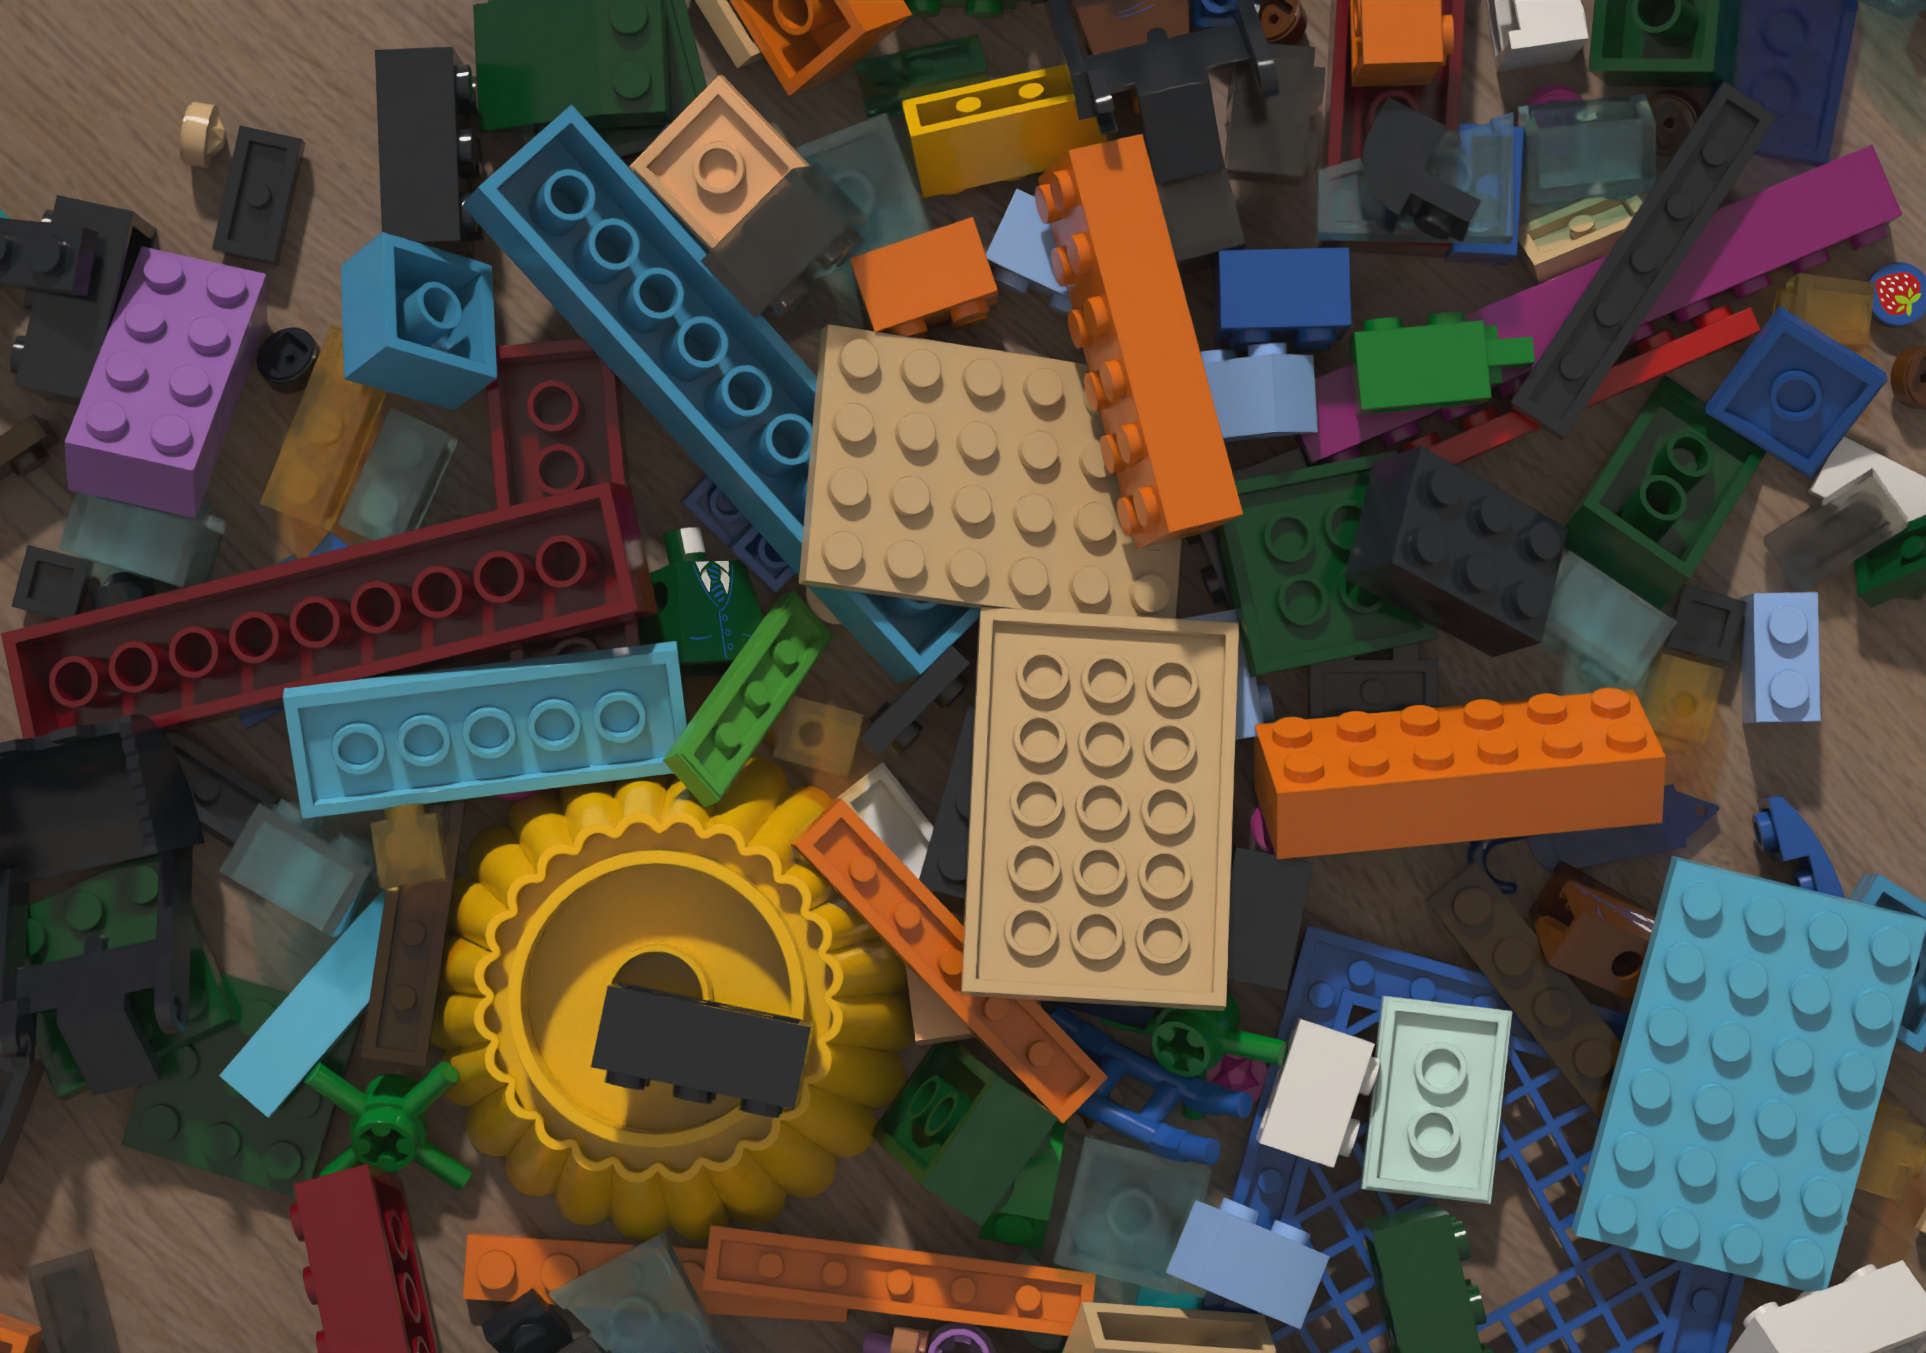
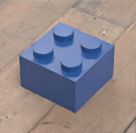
M1349 247L1219 251L1212 267L1214 343H1229V349L1237 350V354H1248V345L1271 342H1292V351L1323 352L1331 350V344L1336 343V340H1341L1351 326Z

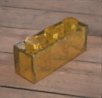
M331 325L260 501L261 505L327 532L332 531L387 393L384 390L344 379L343 329Z

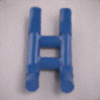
M1058 1005L1050 1015L1060 1028L1094 1063L1098 1064V1067L1108 1077L1076 1112L1150 1147V1151L1159 1156L1183 1163L1190 1160L1208 1165L1215 1164L1220 1156V1144L1216 1139L1192 1135L1188 1130L1178 1129L1164 1123L1180 1100L1183 1101L1184 1106L1213 1116L1224 1114L1246 1118L1252 1111L1253 1100L1249 1093L1226 1089L1221 1084L1207 1082L1197 1076L1192 1078L1174 1074L1158 1061L1114 1041L1113 1036L1100 1031L1088 1021L1083 1022L1063 1006ZM1124 1074L1156 1088L1139 1113L1107 1098Z

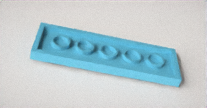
M676 641L284 688L283 703L302 819L672 774V770L663 762V759L687 727Z

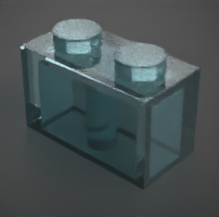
M1645 94L1517 107L1518 127H1524L1521 183L1528 204L1540 203L1545 206L1558 207L1567 205L1577 199L1604 197L1610 200H1626L1638 193H1648L1655 184L1656 121Z
M391 407L338 525L372 541L417 530L458 440L443 430Z
M1568 551L1562 554L1542 643L1539 645L1556 655H1559L1563 648H1565L1585 662L1580 671L1604 688H1614L1616 684L1623 688H1629L1636 685L1677 622L1573 552Z

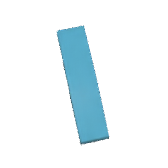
M386 887L309 971L219 1075L268 1118L274 1115L307 1076L311 1068L324 1059L358 1017L368 1010Z

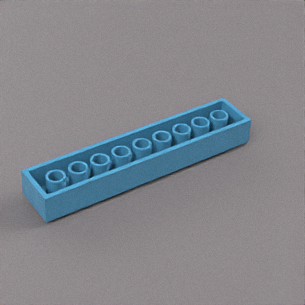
M571 104L483 182L462 206L799 576L817 376ZM807 585L896 684L921 675L979 618L980 609Z

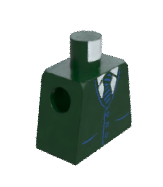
M699 527L682 528L668 532L663 535L669 565L650 573L658 614L638 618L640 645L676 641L681 677L724 675L764 619L746 566L739 560L707 561L702 533Z

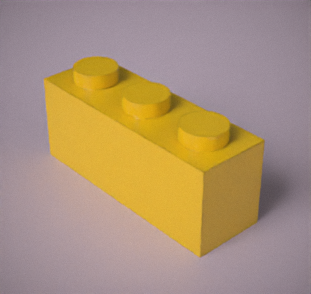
M1063 65L901 101L923 198L940 194L953 195L967 188L1003 180L1016 181L1027 175L1046 171L1068 150L1107 142L1106 134H1100L1095 117L1079 120Z

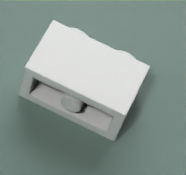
M1296 1017L1287 1042L1288 1053L1286 1060L1282 1066H1279L1255 1139L1261 1144L1334 1168L1338 1155L1348 1158L1352 1151L1360 1121L1351 1118L1358 1093L1369 1096L1378 1073L1380 1059L1371 1056L1374 1043Z

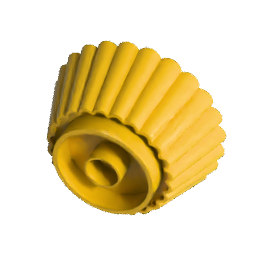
M752 757L746 762L721 800L708 807H704L674 773L558 787L557 789H542L521 801L511 802L508 811V826L493 825L484 828L473 838L468 848L467 863L471 874L455 878L431 1041L436 1046L446 1050L439 1063L442 1061L448 1062L458 1072V1082L444 1095L457 1105L469 1107L465 1118V1127L471 1144L480 1152L490 1156H506L505 1170L508 1179L518 1191L533 1197H544L554 1193L556 1206L562 1215L574 1224L591 1226L600 1224L611 1217L615 1228L625 1237L636 1241L652 1240L662 1235L670 1225L679 1235L689 1240L705 1241L709 1239L710 1225L726 1227L730 1218H733L742 1225L752 1227L766 1225L779 1216L785 1207L787 1194L798 1198H809L824 1192L833 1182L837 1170L836 1157L849 1158L861 1154L871 1145L874 1139L871 1135L877 1124L873 1108L890 1104L905 1084V1067L897 1052L908 1047L914 1041V1026L910 996L905 992L908 990L905 963L791 845L833 802L826 792L814 786H799L789 790L787 776L779 765L770 759ZM616 982H623L816 1022L798 1104L794 1109L783 1107L779 1118L740 1111L741 1098L717 1093L716 1100H713L712 1104H704L673 1097L674 1084L651 1080L650 1086H645V1090L630 1089L605 1083L606 1070L592 1068L591 1063L607 986Z

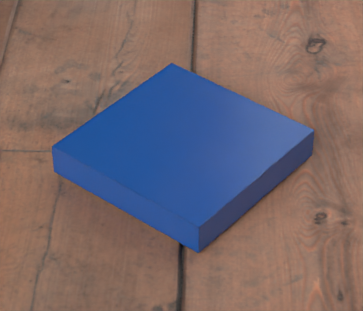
M1779 306L1707 401L1705 413L1799 472L1812 478L1887 382V375L1879 367Z

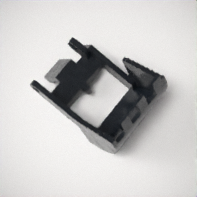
M1030 0L1031 5L1044 3L1079 120L1095 117L1101 135L1117 132L1118 129L1112 112L1115 111L1111 94L1135 89L1144 130L1146 150L1155 184L1225 169L1207 72L1249 63L1261 98L1265 99L1279 95V82L1274 59L1253 0H1228L1235 21L1233 24L1168 38L1163 28H1153L1147 33V43L1082 57L1065 0Z
M126 715L97 724L77 725L50 731L48 735L14 739L0 743L1 1049L3 1055L16 1052L14 1057L15 1067L32 1064L35 1058L37 1012L57 1008L56 1024L93 1095L160 1081L162 1074L161 1058H156L154 1045H149L148 1033L142 1031L131 1009V992L154 987L155 1016L161 1031L165 1035L184 1032L188 1026L193 846L203 844L205 841L193 796L180 762L162 730L145 715ZM159 853L156 939L109 949L107 943L109 938L107 935L92 936L84 944V955L25 967L29 882Z

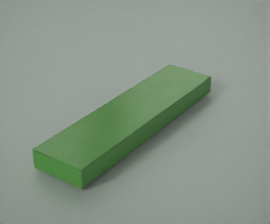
M795 590L777 599L663 759V762L704 807H708L721 800L834 637Z

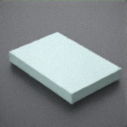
M1382 996L1375 1058L1380 1059V1065L1370 1096L1361 1189L1491 1204L1512 1011Z

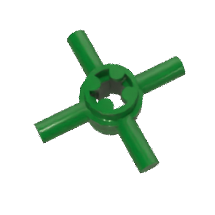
M1228 992L1226 1008L1223 1011L1164 1008L1161 1012L1154 1011L1145 1031L1100 1018L1102 1025L1152 1036L1151 1045L1153 1053L1162 1066L1179 1076L1192 1078L1197 1076L1207 1081V1069L1215 1067L1225 1054L1282 1066L1288 1053L1287 1041L1236 1030L1239 1027L1241 1015L1238 1004ZM1182 1101V1115L1185 1118L1199 1120L1207 1115L1184 1106Z
M442 1061L418 1083L404 1075H381L372 1080L366 1087L365 1092L362 1093L322 1063L315 1064L307 1074L304 1083L351 1116L349 1135L352 1143L320 1172L319 1177L364 1164H370L384 1172L399 1171L414 1160L456 1191L460 1190L469 1180L472 1170L426 1138L428 1119L425 1113L433 1103L458 1082L459 1075L457 1070L450 1063Z

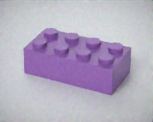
M141 246L64 442L68 490L196 518L267 324L266 274Z

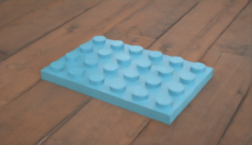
M1672 856L1571 1229L1573 1233L1579 1237L1807 1292L1827 1289L1925 937L1926 920L1922 917Z

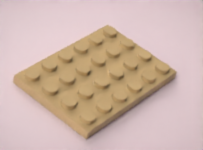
M830 324L821 329L799 584L978 609L981 607L1176 619L1182 539L1136 550L1133 536H1127L1123 532L1117 513V501L1119 498H1122L1116 473L1111 474L1107 470L1101 453V437L1106 434L1100 411L1092 410L1085 393L1084 376L1086 373H1089L1087 364Z
M992 607L980 608L960 996L1223 1011L1226 1008L1239 623Z

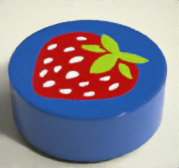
M1894 262L1881 267L1869 277L1865 284L1863 302L1866 311L1874 321L1889 328H1901L1915 322L1926 312V276L1917 267L1904 262Z

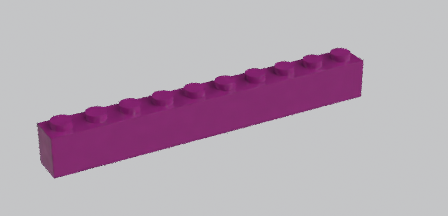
M1873 145L1864 147L1717 209L1626 347L1655 335L1651 324L1674 314L1678 325L1714 310L1710 299L1733 290L1736 299L1740 300L1772 286L1769 274L1791 265L1796 276L1831 261L1827 250L1850 241L1853 250L1856 251L1890 236L1885 225L1890 224L1903 214ZM1606 256L1466 315L1467 322L1484 320V326L1497 325L1498 339L1533 337L1536 363ZM1350 363L1315 378L1318 433L1294 435L1298 447L1300 446L1307 466L1312 467L1319 463L1328 464L1362 457L1358 447L1379 438L1382 439L1385 448L1393 446L1420 434L1421 432L1417 425L1419 421L1440 413L1443 422L1447 423L1479 409V406L1471 405L1356 416ZM1535 364L1530 367L1501 370L1502 384L1490 385L1491 391L1499 389L1503 399L1514 395Z

